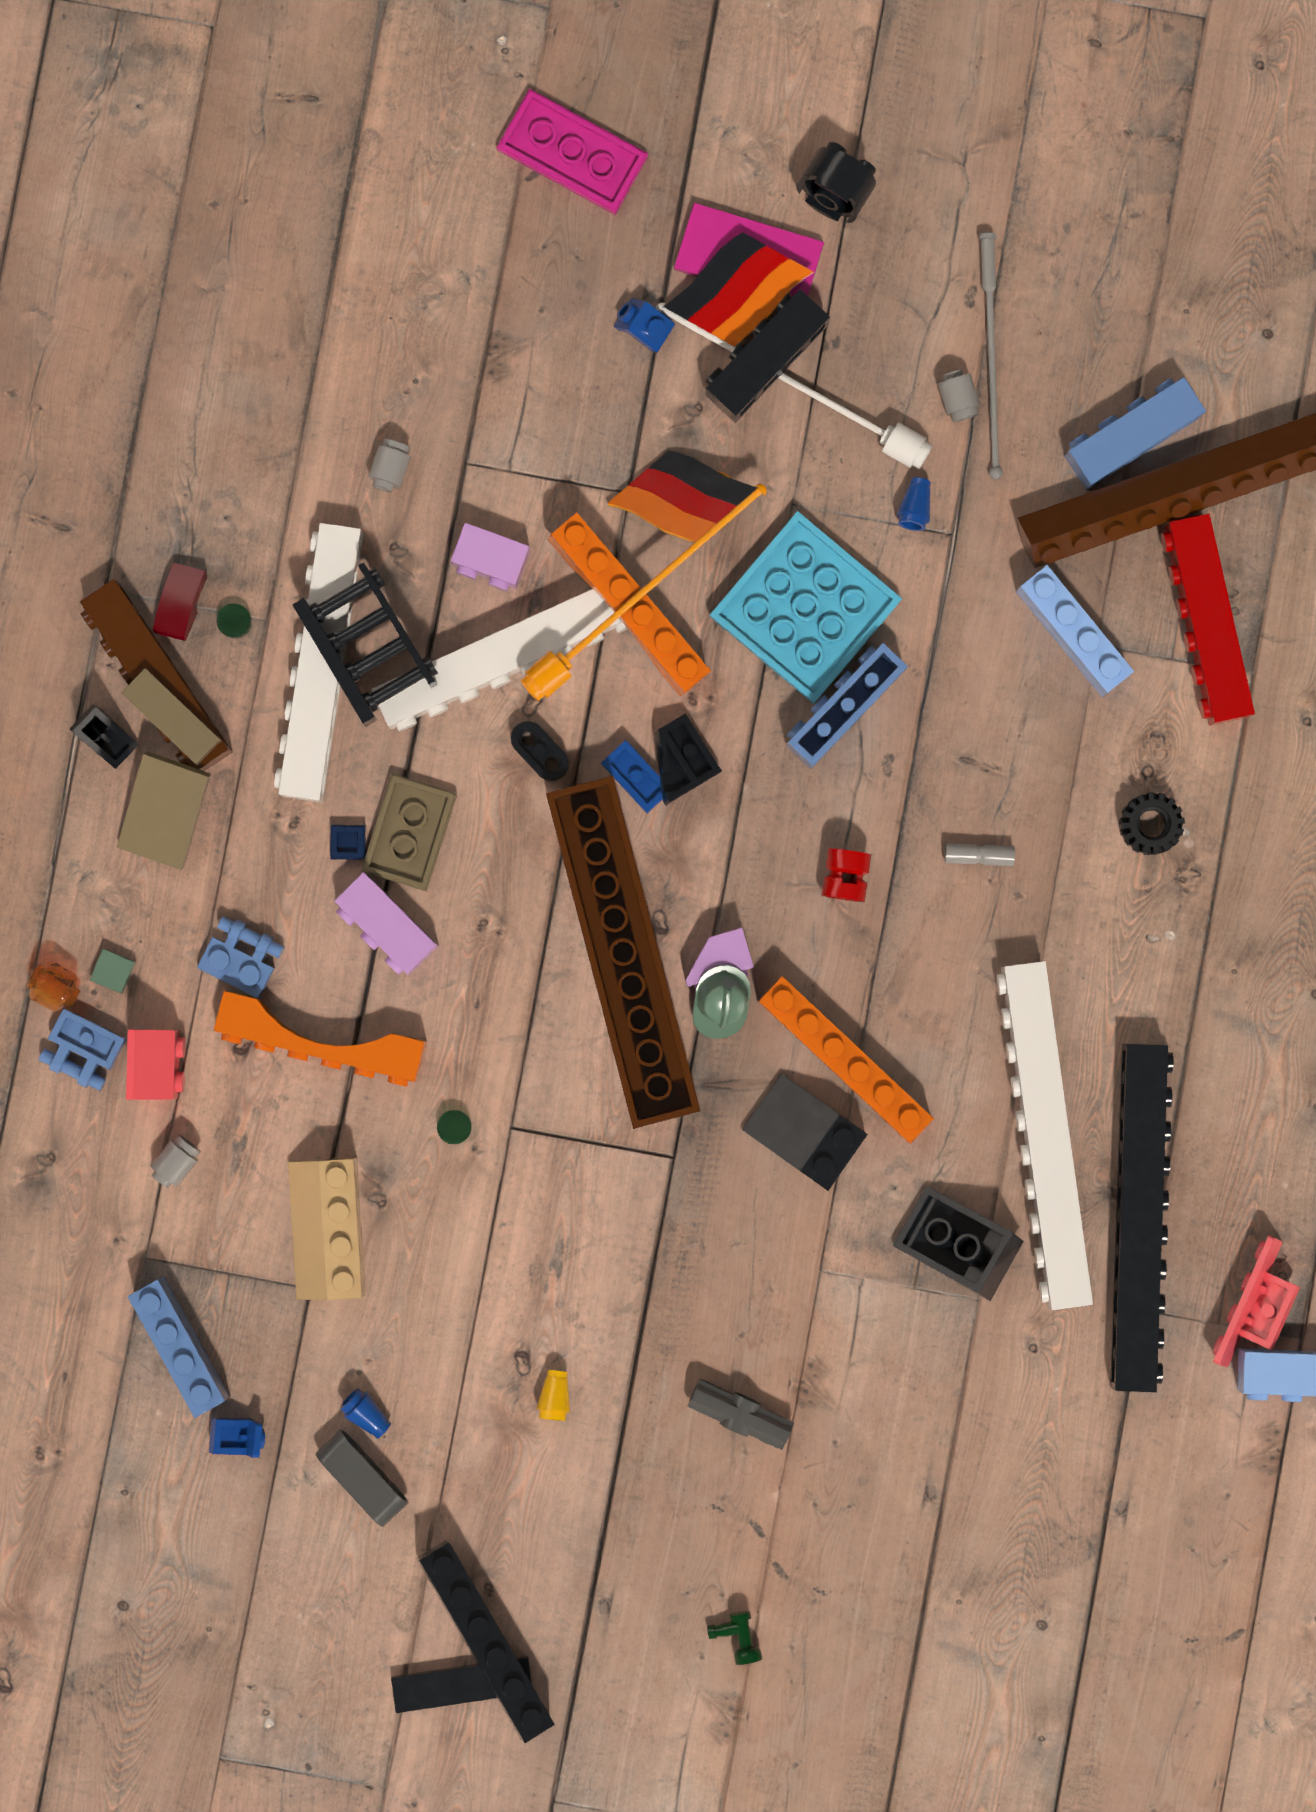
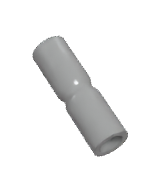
M946 843L944 862L952 864L974 865L981 863L982 865L1014 866L1015 846H978L976 844Z

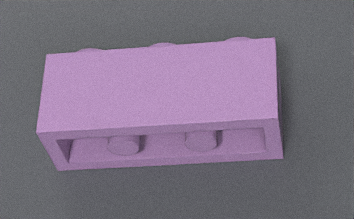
M364 872L334 901L340 907L336 913L349 926L355 922L364 931L360 937L373 950L379 946L388 955L384 961L398 975L402 971L410 975L438 947L375 881Z

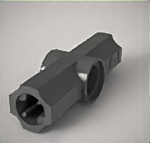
M699 1379L688 1403L689 1408L720 1421L719 1424L746 1437L748 1435L753 1436L781 1450L786 1444L794 1425L793 1421L761 1407L762 1404L737 1392L732 1394L702 1379Z

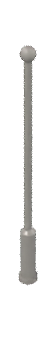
M987 232L979 234V241H981L982 289L986 292L992 445V468L989 471V475L992 479L997 480L1002 477L1003 471L999 467L993 291L996 289L994 244L996 233Z

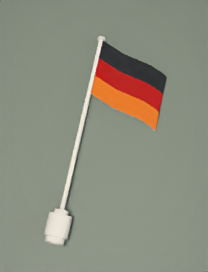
M742 232L731 239L715 254L687 288L668 304L659 303L656 309L733 352L736 346L749 336L763 319L771 315L779 302L791 289L814 272ZM783 373L779 377L780 380L882 436L879 442L884 445L882 453L909 468L913 465L920 469L933 445L926 441L927 438L900 422L897 423L895 428L889 425L884 430Z

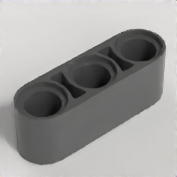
M338 1431L315 1453L321 1464L381 1527H384L409 1503L398 1487L345 1431Z

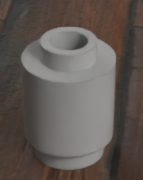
M962 369L944 374V381L939 383L938 386L946 413L951 415L953 423L979 415L977 407L980 406L971 374L964 375Z
M384 439L382 446H378L368 478L374 481L373 487L390 493L393 491V488H401L411 458L408 455L410 451L409 446L391 439Z
M179 1135L175 1141H169L150 1165L154 1170L152 1177L167 1188L171 1184L178 1187L198 1162L196 1157L201 1151L186 1138Z

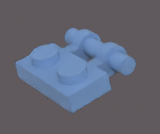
M223 916L217 928L228 933V937L225 943L212 937L197 968L260 999L275 969L263 961L267 953L279 959L285 946L273 941L274 937L267 933L261 935L247 928V924L239 919L233 921ZM239 940L256 947L253 956L236 949Z
M63 1008L48 1037V1040L60 1046L56 1054L44 1049L39 1057V1061L49 1065V1070L57 1074L63 1072L77 1079V1084L85 1088L91 1086L101 1091L106 1079L95 1074L96 1069L100 1065L108 1070H112L127 1039ZM71 1051L87 1059L84 1067L68 1060Z

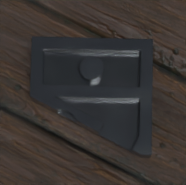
M686 714L661 727L654 733L662 798L665 806L722 772Z

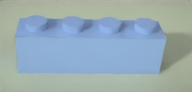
M1048 565L1037 572L1016 591L1101 697L1109 693L1134 672Z
M1238 1348L1237 1390L1247 1394V1399L1263 1401L1268 1400V1395H1281L1282 1401L1302 1402V1396L1316 1397V1351H1272L1270 1349Z

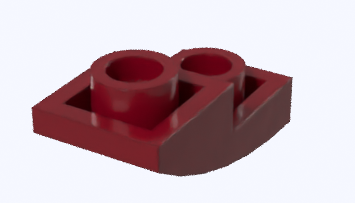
M173 563L157 608L153 625V632L155 634L186 641L198 614L196 603L207 580L205 570Z

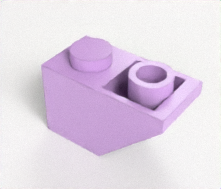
M742 928L708 938L685 980L687 987L694 985L696 990L701 976L707 970L719 965L737 967L747 977L749 976L747 970L754 968Z

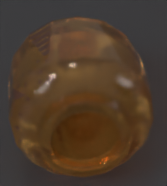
M53 961L47 962L44 966L38 964L26 985V988L30 989V999L52 1012L60 1011L65 1005L71 1008L80 993V989L75 987L77 975Z

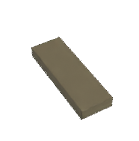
M146 668L121 692L196 765L220 743L221 740Z

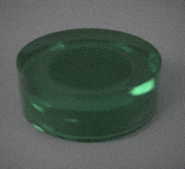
M234 603L224 606L219 611L216 622L218 629L226 637L239 639L250 631L252 617L245 607Z
M460 1110L445 1112L437 1123V1132L440 1138L448 1144L464 1142L472 1131V1123L469 1116Z

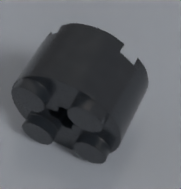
M829 142L827 147H821L817 150L798 181L796 189L799 194L804 190L808 195L805 202L820 214L835 221H839L841 216L849 217L846 223H852L856 220L876 186V180L873 176L876 169L868 161L857 160L847 154L846 149L840 144Z

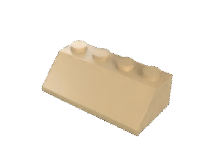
M357 1157L288 1162L296 1300H339L364 1297L366 1290Z

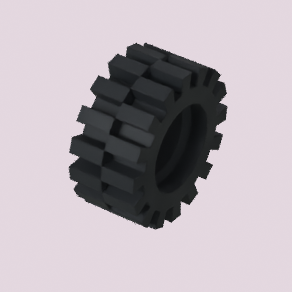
M1149 792L1128 802L1129 804L1121 812L1123 813L1122 818L1119 819V824H1121L1120 834L1124 836V842L1127 846L1130 845L1133 851L1137 853L1157 855L1170 850L1180 841L1178 839L1183 835L1184 829H1182V826L1185 824V819L1181 816L1180 812H1183L1181 807L1175 805L1176 801L1173 798L1165 797L1166 794ZM1146 811H1156L1164 819V830L1157 837H1148L1140 830L1139 820Z

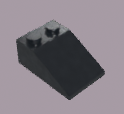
M783 1074L776 1080L742 1129L827 1191H829L868 1135Z
M926 1186L893 1246L991 1301L1024 1241L1013 1232Z

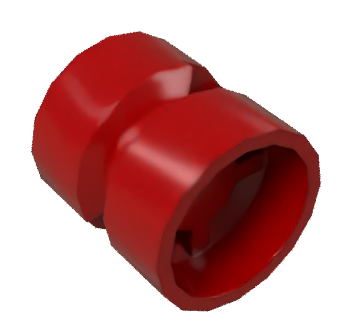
M828 848L825 867L830 871V874L824 877L821 896L846 901L865 902L867 882L863 880V876L869 874L872 854ZM842 874L851 875L848 883L842 882Z

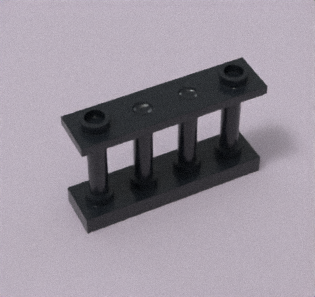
M363 562L358 567L363 573L364 578L318 605L316 602L309 605L306 599L302 598L292 604L361 722L367 727L377 721L373 712L379 709L378 705L424 678L429 686L433 688L437 685L433 677L438 672L429 657L426 656L421 659L380 590L385 583L376 568L368 570ZM372 589L382 607L337 634L332 632L327 635L320 624L326 620L325 616ZM391 620L399 634L398 638L354 664L351 661L344 664L338 654L344 650L342 646L384 621ZM407 648L417 666L370 694L367 691L362 694L356 682L361 680L360 676Z

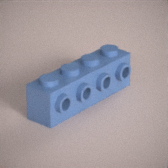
M884 643L877 650L871 646L858 659V662L862 665L853 675L847 671L835 683L834 686L838 689L830 699L824 695L811 709L815 715L806 724L800 720L787 734L791 740L786 746L810 769L821 760L907 669L908 666Z

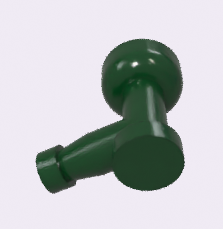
M750 1611L730 1614L731 1622L722 1623L717 1626L715 1624L707 1626L709 1639L737 1635L739 1649L734 1653L736 1665L750 1664L763 1659L760 1648L753 1646L748 1622L751 1619Z

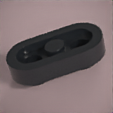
M524 721L514 727L511 733L513 748L542 779L557 781L565 776L569 767L567 755L538 724ZM527 733L533 734L535 737L534 743L530 746L522 743V737ZM550 758L558 761V767L553 771L545 767L546 761Z

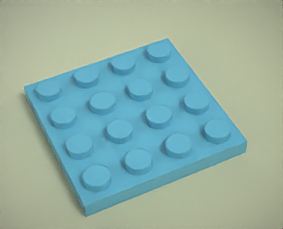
M797 511L712 611L709 617L812 704H815L901 602L902 598Z

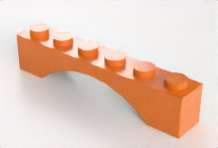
M577 512L551 533L547 539L566 563L593 588L613 612L617 611L642 589ZM647 594L619 617L644 649L657 670L679 696L685 694L711 672Z
M783 976L757 1001L845 1082L906 1142L911 1144L934 1119Z
M223 991L213 1030L222 1033L221 1040L241 1044L243 1038L255 1041L254 1048L274 1053L275 1047L289 1050L287 1056L303 1061H307L309 1055L322 1058L320 1065L341 1070L342 1064L355 1067L354 1074L374 1078L375 1072L388 1075L387 1082L407 1087L408 1081L417 1082L427 1041L395 1033L359 1045L338 1046L320 1043L303 1037L285 1026L270 1012L261 999L230 991Z

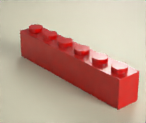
M1210 513L1169 522L1164 527L1165 532L1161 533V541L1164 552H1170L1172 565L1168 568L1172 586L1177 585L1180 599H1176V608L1179 618L1185 619L1187 632H1184L1183 635L1187 652H1192L1195 665L1191 666V674L1195 686L1200 685L1203 699H1199L1201 716L1203 719L1208 720L1209 726L1248 718L1254 715L1255 711Z

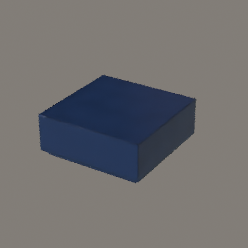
M331 825L330 859L365 860L366 826Z

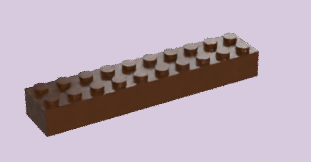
M610 776L546 793L633 1129L700 1112L614 778Z

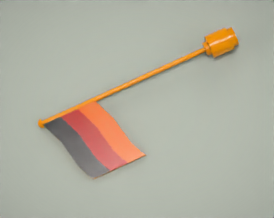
M667 451L607 503L608 506L631 512L663 532L693 542L694 544L565 656L561 652L554 655L551 651H548L524 672L526 676L520 682L536 701H540L543 697L548 698L566 683L572 677L569 672L572 665L569 661L758 496L761 494L765 496L767 493L766 486L757 484L754 487L728 478L693 457L674 451Z

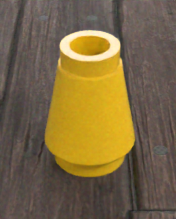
M547 1370V1377L545 1378L536 1407L539 1410V1419L566 1421V1415L570 1413L568 1372Z

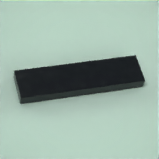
M528 1656L517 1658L532 1684ZM477 1664L391 1677L396 1713L497 1698Z

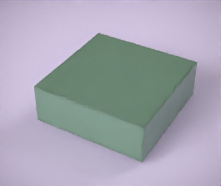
M102 949L90 981L123 994L136 962L109 950Z

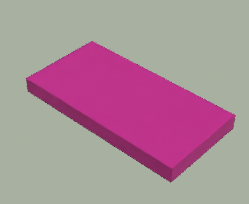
M530 88L497 146V151L615 216L648 159V153Z
M694 203L674 270L697 277L724 245L743 232L813 271V274L803 279L789 292L794 296L801 289L807 296L809 295L824 246L823 241Z

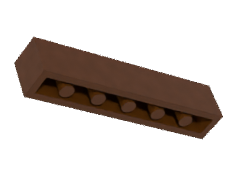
M113 579L81 600L80 603L85 611L80 613L91 630L97 628L104 637L100 644L111 659L116 656L123 667L118 671L125 682L129 685L146 668L221 740L198 765L180 749V752L175 755L178 761L206 771L233 753L120 583ZM158 729L164 740L170 743L171 740Z

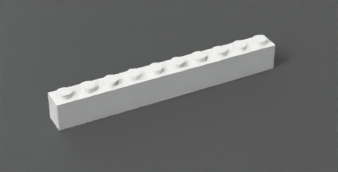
M1046 961L1001 967L1002 974H997L996 980L999 995H1005L1006 1008L1001 1009L1003 1028L1009 1029L1011 1042L1006 1043V1054L1008 1063H1014L1016 1076L1010 1078L1012 1095L1013 1097H1019L1020 1111H1015V1119L1018 1132H1024L1025 1145H1020L1022 1165H1028L1030 1179H1025V1191L1027 1200L1033 1199L1035 1213L1029 1214L1032 1234H1038L1039 1247L1034 1248V1257L1037 1269L1042 1268L1044 1282H1039L1041 1302H1047V1306L1051 1310L1093 1305Z

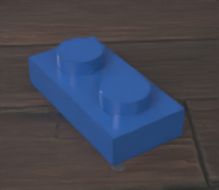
M626 740L601 762V765L646 814L663 800L660 776Z

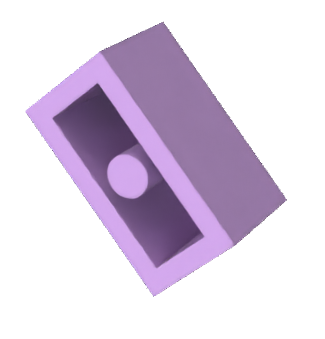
M465 523L451 563L454 567H457V574L473 580L479 575L490 579L488 585L507 591L509 587L517 589L531 550L528 545Z

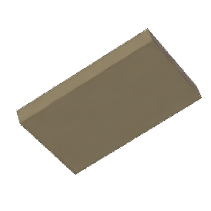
M148 751L143 753L117 848L182 870L186 863L211 773Z
M391 773L361 872L427 892L457 793Z

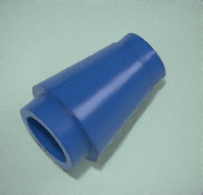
M920 477L911 478L897 512L898 524L902 528L922 531L925 529L926 524L930 522L931 482Z
M359 1388L355 1389L339 1408L345 1413L344 1418L371 1435L373 1434L377 1439L391 1425V1422L387 1420L367 1391L363 1393Z

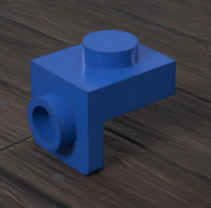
M630 299L629 302H626L620 308L617 315L618 320L614 325L617 330L627 332L650 351L658 353L675 323L648 302Z
M212 1417L209 1453L247 1455L251 1458H259L260 1449L265 1444V1431L262 1428V1423L251 1418Z

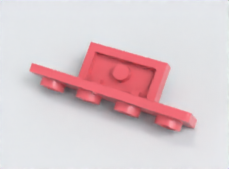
M1270 1235L1266 1241H1262L1259 1244L1255 1253L1256 1265L1252 1273H1247L1241 1285V1291L1243 1292L1241 1299L1229 1311L1227 1317L1229 1326L1224 1336L1221 1335L1215 1343L1213 1349L1215 1358L1213 1362L1221 1366H1229L1241 1337L1273 1351L1299 1292V1286L1270 1274V1270L1282 1246V1241Z

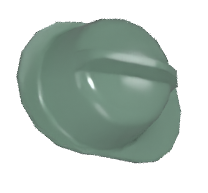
M719 965L707 970L699 979L692 1015L696 1029L704 1036L714 1039L727 1038L737 1033L743 1027L747 1018L751 995L750 982L744 972L734 966Z

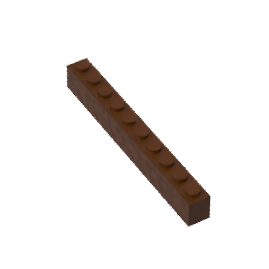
M1316 413L1018 517L1021 542L1034 568H1038L1239 496L1247 495L1259 489L1281 483L1296 476L1316 470Z

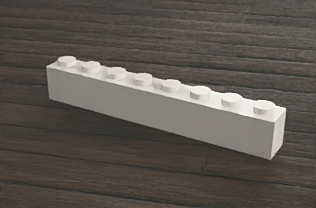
M320 523L319 532L313 531L310 550L315 552L314 564L308 565L305 585L310 586L309 597L306 599L309 605L315 602L318 605L357 582L358 565L364 536L361 529ZM354 600L325 616L326 620L320 624L327 635L332 632L337 634L350 626ZM304 626L303 633H297L295 642V653H300L298 667L293 666L290 675V686L295 688L293 701L287 700L285 720L289 721L288 734H282L279 753L284 755L283 767L276 769L274 788H279L278 795L282 797L323 803L341 686ZM347 644L342 646L344 650L338 653L343 662L345 661Z
M591 589L432 661L438 672L433 677L437 684L436 686L431 688L424 678L379 705L380 710L391 730L397 727L400 732L411 728L417 724L416 718L427 713L430 718L447 711V704L459 699L461 703L468 702L480 695L478 690L491 685L492 689H496L511 681L509 676L522 671L523 675H525L524 672L548 651H551L554 655L561 652L565 656L614 612ZM618 618L586 647L604 640L603 634L610 630L616 629L617 633H620L628 628ZM392 679V680H390V681H388V682H386V683H383V684H381V685H379V686H377V687H375V688H372V689H371L372 692L378 690L379 688L383 687L384 685L388 684L389 682H391V681H393V680H395V679Z

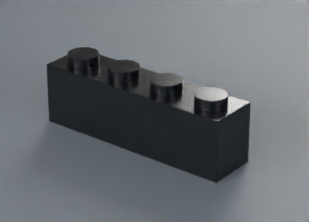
M801 289L794 296L788 293L776 307L779 312L770 321L767 318L763 319L752 332L755 337L747 345L743 342L739 344L729 356L732 361L723 370L718 367L707 378L705 383L708 386L706 387L705 396L734 423L749 410L829 325L830 316Z

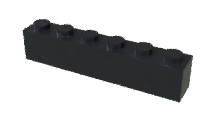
M445 1540L417 1557L419 1565L520 1739L527 1743L554 1726L552 1718L451 1544Z

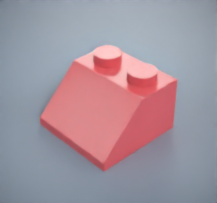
M128 1029L126 1100L178 1099L179 1092L184 1091L185 1085L184 1072H179V1058L185 1057L186 1042L185 1037H180V1030Z

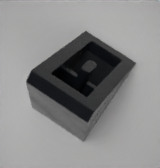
M94 704L70 727V730L115 769L139 745L103 709Z

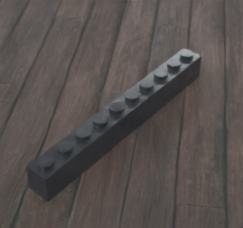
M1122 1044L1110 1387L1115 1391L1157 1393V1384H1162L1163 1364L1158 1363V1349H1163L1164 1329L1159 1328V1315H1164L1166 1301L1165 1294H1160V1282L1166 1279L1167 1273L1166 1259H1161L1162 1245H1167L1168 1228L1167 1225H1162L1163 1211H1168L1169 1192L1164 1190V1176H1169L1170 1157L1165 1156V1142H1170L1171 1122L1166 1121V1107L1172 1106L1173 1096L1172 1087H1167V1073L1173 1072L1174 1065L1173 1053L1168 1052V1045Z

